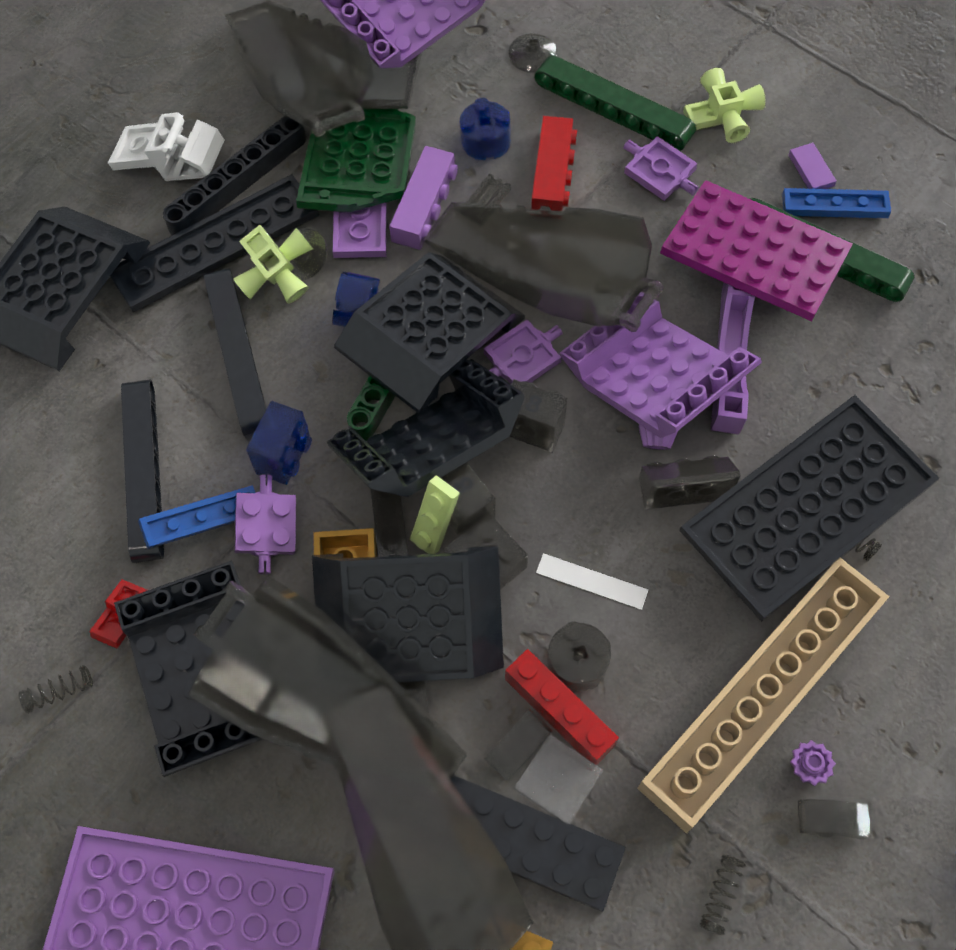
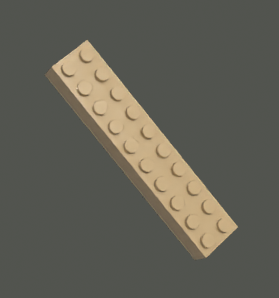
M842 558L837 560L641 781L637 789L687 834L890 596Z

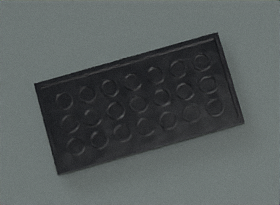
M854 395L683 524L679 531L762 622L830 568L837 560L844 557L934 485L939 477Z

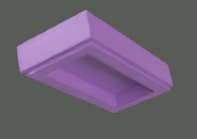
M814 143L790 150L788 156L808 189H828L835 186L836 179Z

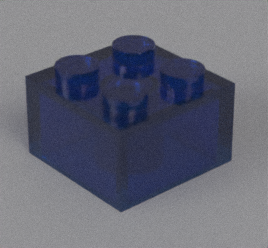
M274 401L269 403L246 448L257 475H266V478L267 475H271L272 480L285 485L288 484L291 477L296 476L300 467L299 460L303 452L306 453L309 450L312 441L303 411Z

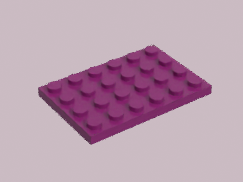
M705 180L662 245L660 254L812 322L853 243Z

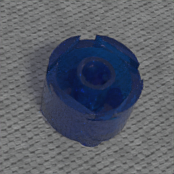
M478 98L462 112L459 119L461 143L464 151L469 156L477 160H486V158L491 157L497 159L508 151L511 145L510 113L507 109L496 102L488 101L486 98Z
M343 271L335 297L336 309L338 310L333 309L332 324L345 327L354 312L378 293L380 279Z

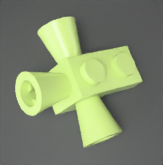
M721 68L708 70L702 75L700 83L710 94L709 99L685 105L683 113L695 123L696 130L723 124L726 141L729 143L739 142L747 137L750 132L749 126L740 116L741 110H763L765 107L764 90L758 84L740 92L736 81L726 83L724 71Z
M261 225L257 226L239 241L256 265V267L233 278L249 299H252L266 280L272 284H278L288 304L296 301L306 293L309 287L291 272L294 266L290 261L313 250V248L297 228L294 229L280 248Z

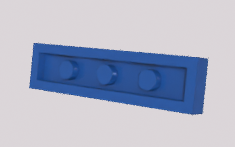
M784 188L782 193L783 211L794 216L889 218L891 214L889 191Z
M253 485L139 518L138 523L147 549L235 523L236 494L256 493Z

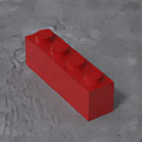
M543 116L532 193L531 214L562 217L563 207H568L570 191H565L566 186H571L572 170H568V165L573 166L575 150H571L570 147L571 145H576L577 130L573 129V118Z
M526 649L505 670V680L594 768L616 746L619 737L529 649Z

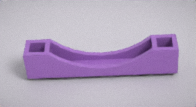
M727 283L723 284L721 293L717 349L729 355L738 347L747 350L755 296ZM746 376L713 402L712 431L738 435L747 420L749 394Z

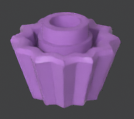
M638 426L643 447L657 450L671 449L677 432L659 438L643 426Z
M812 740L807 744L800 742L799 748L792 750L793 759L790 763L794 768V774L799 776L802 782H808L815 786L819 782L826 783L827 778L834 775L832 768L836 763L831 759L832 752L826 750L823 743L816 744Z

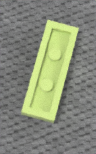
M437 475L428 483L410 540L417 547L423 549L428 554H436L440 550L460 492Z

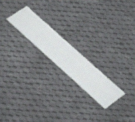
M544 553L536 573L641 610L648 593V589Z

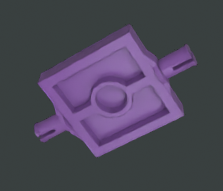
M658 136L651 143L643 147H639L631 140L625 143L624 149L633 154L634 158L625 166L624 174L663 201L679 188L684 189L692 196L698 191L699 186L688 180V177L696 170L697 163Z
M525 320L484 348L485 356L494 366L489 371L498 377L501 376L513 387L521 390L561 363V356L552 347L551 342L563 334L562 330L558 325H555L543 333L537 330L528 320Z
M260 475V492L236 494L234 553H250L259 557L258 574L264 573V563L265 574H271V557L278 554H295L296 495H280L272 492V476L267 475L266 478V475Z

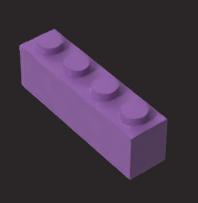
M428 146L424 147L389 226L391 242L421 250L424 241L429 240L432 232L433 220L437 221L440 215L441 201L447 199L450 180L454 181L457 175L458 165H455L454 153Z

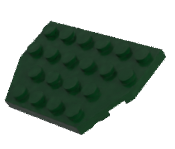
M319 92L296 199L297 208L353 212L401 199L407 186L416 128V116L407 112H401L398 108L391 105L387 108L376 103V98L369 95Z

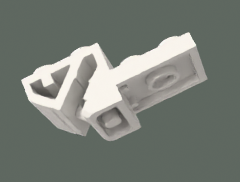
M178 112L161 114L158 123L125 126L108 164L113 170L156 167L165 181L204 178L211 173L224 143V138L217 128L198 119L189 137L186 138L180 135L185 122L183 115Z

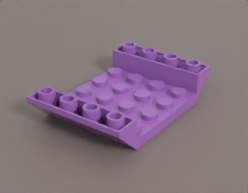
M486 0L320 1L379 68H395L404 66L482 7Z
M641 291L560 352L562 359L585 389L659 438L680 430L762 363L761 358L741 347L727 355L662 318L659 301Z

